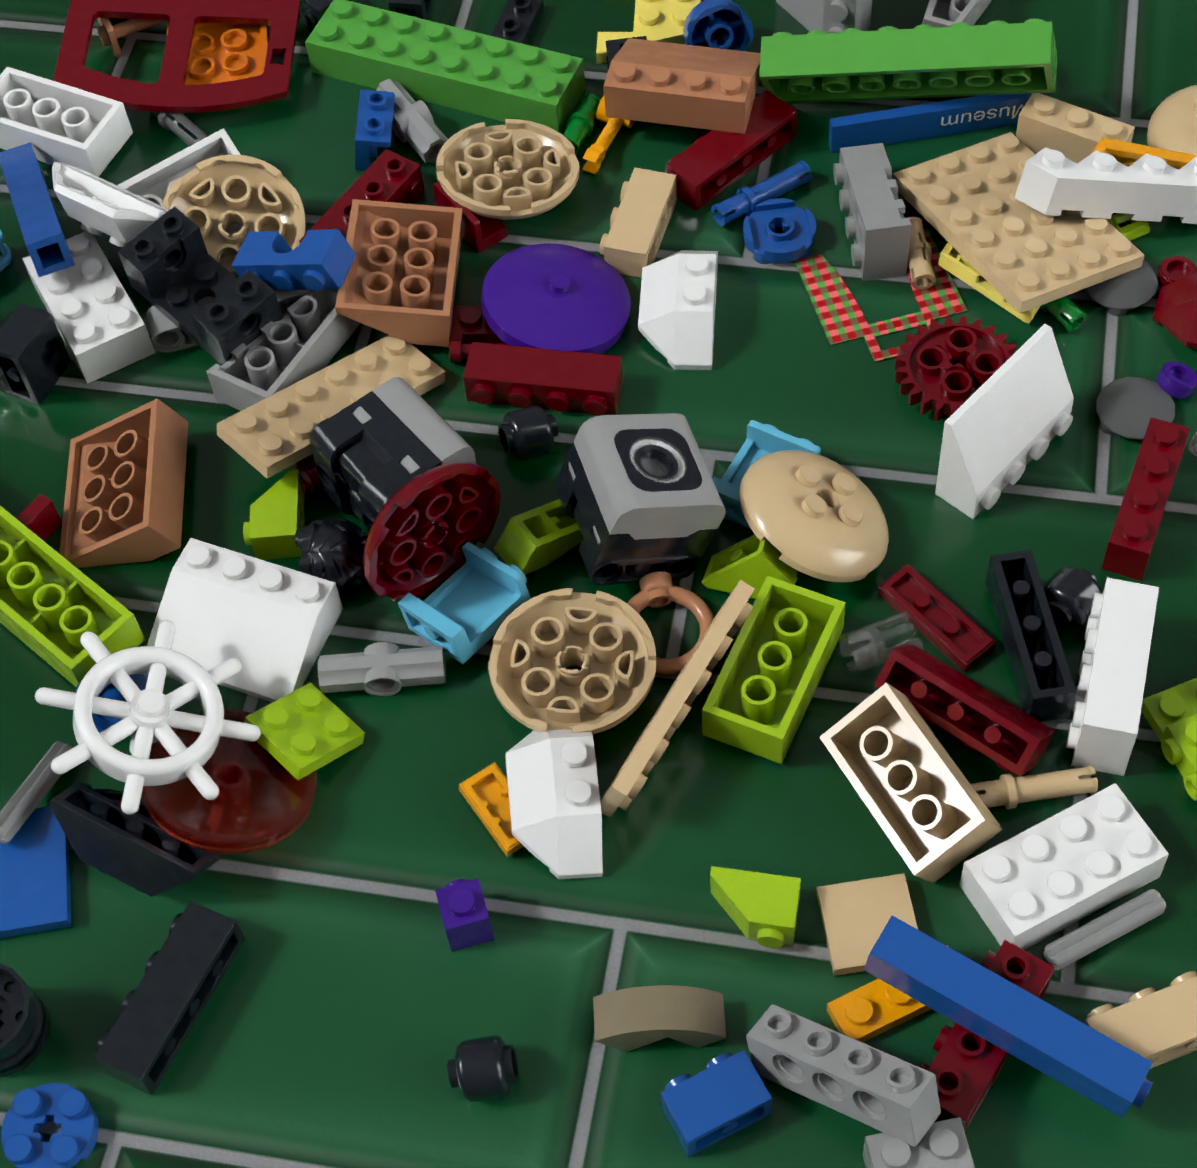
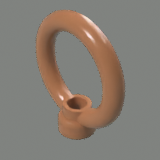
M653 572L640 579L641 592L633 596L627 604L640 613L647 606L660 608L675 602L687 607L696 616L700 627V634L696 645L686 654L676 658L656 657L655 674H680L713 621L714 616L708 605L698 595L688 589L673 586L669 573Z

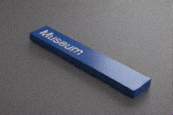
M1032 93L973 96L831 118L829 147L831 153L840 152V148L878 143L886 145L1018 124L1019 113Z

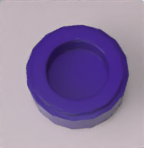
M1172 361L1165 363L1157 374L1156 380L1161 389L1177 398L1189 397L1197 387L1196 373L1190 367L1180 362Z

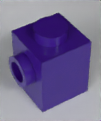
M479 878L470 881L467 879L454 880L448 883L445 888L435 890L451 952L495 940Z

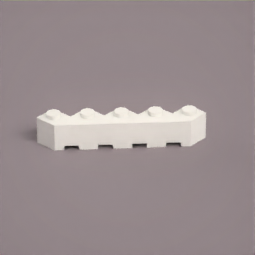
M1045 147L1026 161L1015 199L1044 215L1060 216L1062 210L1080 211L1081 217L1111 219L1113 213L1130 214L1131 219L1136 221L1161 222L1163 216L1180 217L1182 223L1197 224V156L1179 170L1168 165L1164 159L1147 153L1127 167L1116 161L1112 155L1101 153L1097 150L1077 164L1066 158L1063 153Z

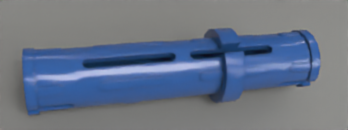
M802 160L751 187L743 186L739 188L736 195L712 205V213L720 212L713 216L714 220L721 227L725 226L744 214L750 215L755 212V206L759 203L778 198L805 183L811 182L812 174L804 175L811 171L810 167Z

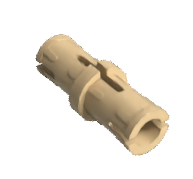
M909 217L911 235L908 267L910 269L911 282L915 289L924 290L932 287L933 283L936 282L930 261L933 255L931 245L926 242L922 220L918 217Z

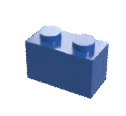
M745 1050L734 1055L730 1052L723 1053L712 1059L707 1064V1069L692 1077L690 1074L680 1075L671 1080L666 1085V1090L661 1092L662 1109L688 1157L772 1114V1097Z

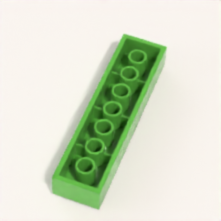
M333 0L305 41L312 73L374 89L379 87V83L390 78L391 81H399L413 99L505 122V119L532 121L548 126L559 133L562 132L570 114L573 113L586 89L583 58L348 0Z
M1029 19L1024 23L1008 24L1005 21H991L987 25L975 26L960 22L954 23L950 27L936 28L932 25L922 24L914 27V29H898L892 26H885L879 28L878 31H862L857 28H849L841 33L813 30L803 35L777 32L772 36L761 38L759 78L766 90L787 104L1056 92L1057 48L1052 21L1046 22L1042 19Z

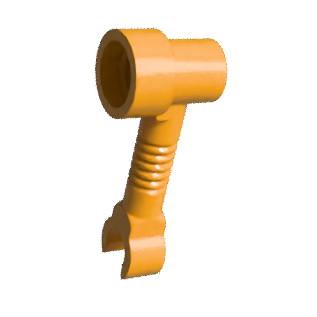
M604 95L599 103L596 119L607 124L595 144H592L583 156V159L587 160L582 170L597 174L605 153L621 126L632 128L635 123L634 120L606 117Z

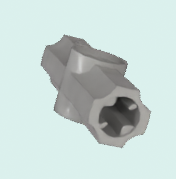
M389 78L379 83L376 91L395 93L392 130L401 143L408 141L425 163L430 162L436 165L438 153L448 139L434 124L427 105L422 100L415 101L399 81L394 82Z
M378 642L368 645L364 652L319 656V687L322 693L365 690L370 695L386 697L398 693L401 687L446 683L444 647L400 649L392 643Z

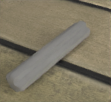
M60 741L55 742L0 811V843L7 844L12 840L62 775L52 771L51 762L54 758L72 749L73 747L70 744H64Z
M1150 889L1046 945L1043 955L1048 964L1055 967L1054 970H1060L1163 914L1166 902L1157 890Z

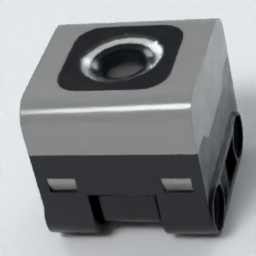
M400 377L386 381L332 417L321 421L310 434V445L322 490L344 514H356L365 524L368 534L384 505L401 487L416 476L443 464L456 462L476 464L473 448Z
M677 413L600 415L588 419L579 428L562 468L554 481V486L566 516L576 518L583 537L579 552L589 578L595 585L639 583L642 577L653 572H667L671 575L672 581L688 577L697 569L700 559L726 514L725 507L687 419L684 415Z

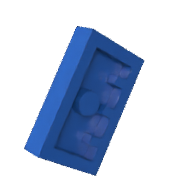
M360 89L355 134V170L366 171L370 167V157H377L378 147L388 148L391 146L395 104L394 92Z

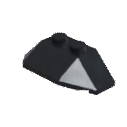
M77 782L50 800L52 812L81 861L150 897L195 879L219 860L220 852L218 848H215L214 841L208 830L142 797L138 811L131 815L125 814L121 809L123 792L112 789H92L91 784Z

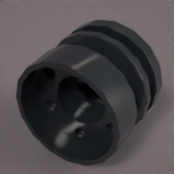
M0 963V1024L3 1025L0 1028V1077H6L25 1069L39 1056L48 1038L49 1018L44 1003L13 968Z

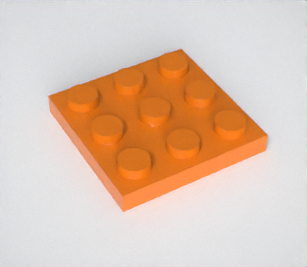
M216 22L197 23L193 35L185 85L214 84L263 74L269 42V26ZM170 23L167 24V34H168V29H169V24H170Z

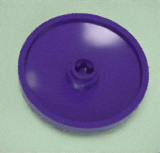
M543 243L517 248L499 258L485 276L481 305L483 315L491 330L510 346L601 354L611 348L623 335L628 323L631 299L623 278L610 264L600 257L573 246Z

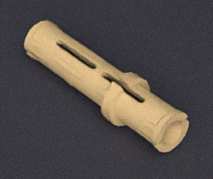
M1092 765L1014 778L1011 774H1004L1000 776L999 780L970 784L987 808L1004 805L1005 809L1016 808L1018 803L1085 793L1093 794L1098 791L1097 777L1091 778V775L1096 774Z

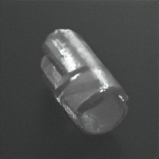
M907 611L850 631L840 637L839 646L842 657H854V661L846 664L850 671L860 673L884 664L892 649L909 643L923 649V643L920 638L911 639L917 631L912 623H906L909 620Z

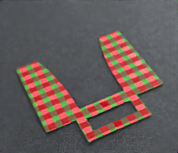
M924 228L926 242L931 245L933 255L930 261L936 282L928 289H915L912 286L910 269L907 265L908 278L921 311L872 324L867 323L852 293L839 274L821 254L794 261L830 345L864 337L874 362L898 356L899 346L881 351L875 337L914 328L918 325H926L929 330L931 319L968 311L950 273L938 265L940 252L928 228Z

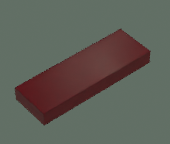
M909 564L878 586V595L964 673L995 650L996 641Z

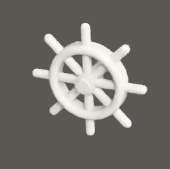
M169 620L162 621L159 624L154 647H132L113 654L109 652L95 633H83L80 642L97 664L87 672L78 687L77 693L46 687L39 688L35 693V699L39 704L73 710V730L78 745L54 758L51 762L52 771L56 774H64L89 760L106 775L125 782L121 809L128 815L138 811L143 786L170 784L186 777L189 778L205 799L214 800L219 795V788L202 766L214 753L220 736L253 742L258 740L261 735V731L256 725L224 719L223 701L217 685L238 674L242 668L241 662L236 658H231L206 671L193 659L171 650L175 625ZM149 673L145 690L141 691L129 675ZM166 676L183 684V686L167 695L162 693ZM113 683L127 702L98 696L104 688ZM197 698L203 715L175 711V709ZM92 714L121 718L123 720L99 733L94 724ZM170 727L200 732L201 734L187 748ZM128 736L132 738L129 745L131 756L118 751L112 746ZM158 741L170 755V757L150 759L157 752Z

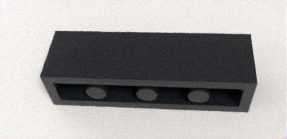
M1032 550L990 556L985 583L1023 711L1040 722L1069 718L1076 690Z
M192 901L189 902L183 913H179L173 919L167 940L160 951H156L151 955L147 962L143 979L136 990H131L127 994L116 1023L112 1029L104 1032L98 1042L94 1059L107 1075L153 1095L245 940L236 920Z

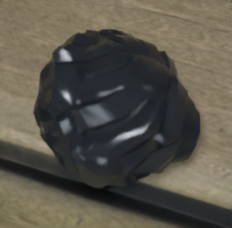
M347 519L316 520L307 526L298 527L294 541L303 554L298 567L302 573L335 582L338 593L357 588L365 578L363 556L367 535L362 532L361 527Z

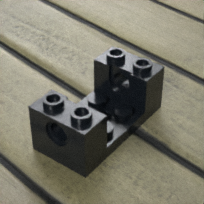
M175 206L117 251L130 285L221 365L232 358L231 352L242 343L247 346L262 334L260 329L266 324L283 318L275 291L251 270H248L239 279L231 274L208 254L199 226ZM211 296L215 298L212 304L209 302L206 306L197 305V302L203 297Z
M19 303L0 328V391L40 405L70 365L71 359L56 327L54 317L43 308H32Z

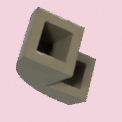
M654 985L620 989L593 997L595 1042L624 1052L667 1037L696 1048L726 1038L723 994L712 990L689 986Z

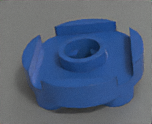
M785 198L769 199L756 205L755 212L750 214L749 217L747 214L743 222L744 243L747 249L753 253L755 261L760 264H769L771 262L786 263L809 257L811 248L816 240L817 224L813 213L807 207H805V211L796 207V201ZM782 227L785 233H774L775 228Z
M48 1083L33 1089H23L14 1097L12 1107L8 1110L2 1124L1 1143L4 1154L17 1168H71L81 1159L85 1161L92 1153L98 1137V1118L85 1095L67 1084ZM54 1121L57 1126L61 1127L60 1133L52 1134L50 1141L43 1142V1136L39 1133L41 1128L47 1122Z

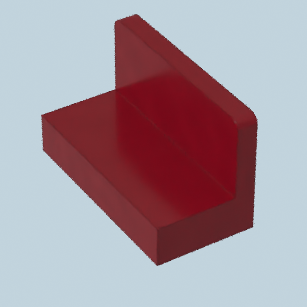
M440 181L433 184L436 206L462 208V238L478 254L507 237L506 226L499 219H491L473 214L469 209L454 201L444 191Z

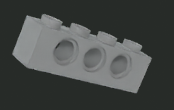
M774 1004L768 1008L746 1035L751 1061L759 1076L892 1137H897L914 1147L919 1144L941 1113L934 1073Z

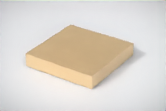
M905 873L816 887V896L834 976L865 971L864 968L869 953L892 915L918 929Z

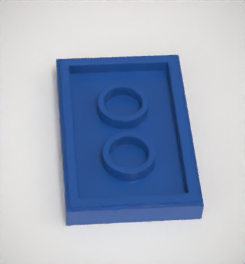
M50 806L36 808L9 843H0V939L72 927L70 841Z

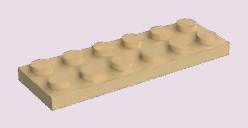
M388 335L217 423V436L264 477L269 478L313 454L310 445V434L317 424L332 417L386 381L400 377L421 396L444 383L445 371L412 344Z
M742 580L738 582L716 614L600 800L601 812L610 818L618 807L626 811L632 800L636 798L648 779L646 776L654 764L659 761L670 743L669 739L691 709L690 705L706 685L712 675L711 671L717 662L721 660L733 641L732 637L751 612L753 606L747 601L754 588Z

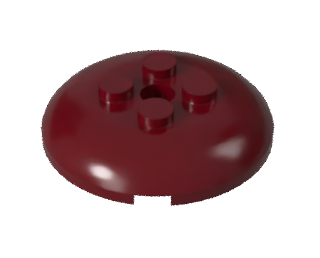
M456 462L429 469L401 487L379 512L366 539L363 569L370 587L380 597L382 595L390 597L394 602H399L408 593L421 598L439 588L466 563L462 546L467 542L476 545L478 541L485 544L490 536L501 504V493L496 479L481 466L467 462Z

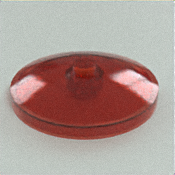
M224 710V719L244 723L245 717L252 713ZM170 727L187 748L201 734L200 732ZM220 736L214 753L202 766L219 788L217 798L214 800L205 799L188 777L170 784L143 786L142 790L143 800L149 814L173 838L204 851L224 854L247 853L279 843L289 837L303 824L314 803L317 771L297 780L257 741L251 742ZM159 741L152 744L149 759L170 757Z

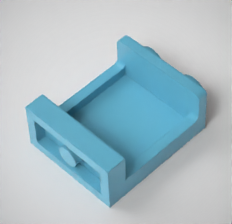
M751 420L747 425L746 441L722 479L715 476L712 478L726 510L724 518L750 528L741 509L739 489L744 474L757 459L766 454L781 450H801L821 455V448L807 439L797 438L779 431L770 424H762Z
M470 542L462 546L466 563L428 598L422 601L408 593L398 602L407 626L411 631L434 646H443L446 654L462 664L470 659L496 634L498 628L509 614L521 604L531 599L526 587L527 578L517 566L504 564L489 549H480Z

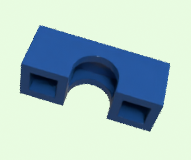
M339 229L308 230L303 241L293 250L278 231L248 232L231 266L239 277L248 270H251L273 290L340 289L356 253Z

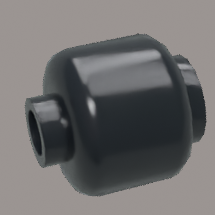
M538 405L508 412L504 416L503 424L498 426L499 439L503 450L507 455L512 454L518 460H526L549 453L554 445V437L559 434L558 425L553 414L547 415Z
M1062 567L1053 574L1043 587L1055 626L1058 628H1078L1083 625L1090 615L1094 593H1101L1096 577L1086 569L1075 567Z
M498 1035L462 1041L456 1048L455 1059L448 1060L447 1063L451 1087H459L464 1098L470 1102L506 1096L511 1090L512 1083L518 1082L519 1079L515 1049L512 1044L506 1045L504 1040Z

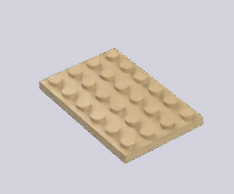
M1012 132L893 173L892 179H896L898 192L1019 313L1142 267L1145 255L1106 219L1081 217L1080 211L1062 210L1060 216L1044 215L1015 199L1025 163L1035 154Z

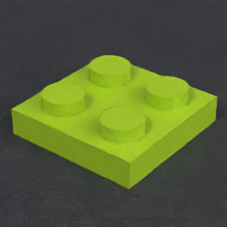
M311 682L246 716L244 722L259 727L261 735L256 741L297 780L304 778L362 745L365 732Z

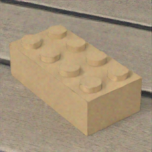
M885 683L819 737L915 876L935 883L1003 830L907 696L891 685Z

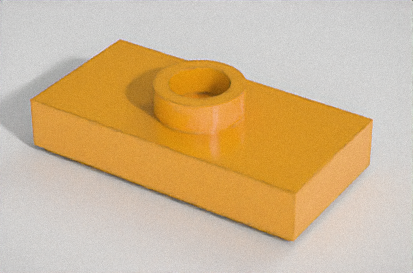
M495 762L459 784V791L507 857L524 847L512 835L507 778Z

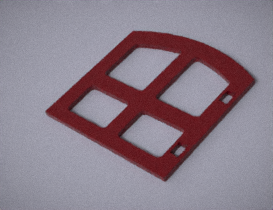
M71 0L53 81L123 102L124 108L165 113L224 111L260 105L286 98L289 91L302 0ZM97 18L170 21L158 82L149 84L127 80L85 67L93 26ZM199 22L271 26L263 74L214 84L185 85L195 25ZM284 54L283 65L272 64L273 55Z

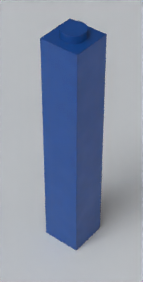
M31 142L0 152V165L26 247L38 277L74 266V261Z
M893 915L869 953L864 968L868 973L1121 1118L1131 1105L1138 1108L1141 1107L1153 1085V1082L1145 1078L1153 1063L1150 1060Z

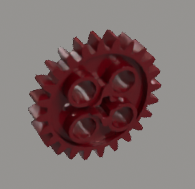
M963 315L959 323H953L950 316H946L945 324L940 325L935 319H931L929 330L922 325H918L916 335L908 333L906 335V343L899 345L898 356H896L895 383L900 384V395H909V406L921 403L920 414L924 415L932 410L935 412L934 421H938L943 414L950 417L1015 353L1016 344H1006V333L995 336V325L993 324L986 329L981 328V319L979 318L972 325L967 324L966 316Z

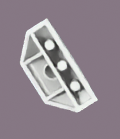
M55 161L53 163L54 192L67 215L82 222L80 228L89 233L101 236L103 232L110 235L109 242L116 246L124 247L169 211L165 207L76 166Z
M681 250L642 268L638 330L658 352L667 358V362L674 370H712L718 251Z
M533 730L505 754L512 835L538 860L549 867V871L557 879L602 877V812L593 735L591 732L572 733V730H547V732L542 733Z

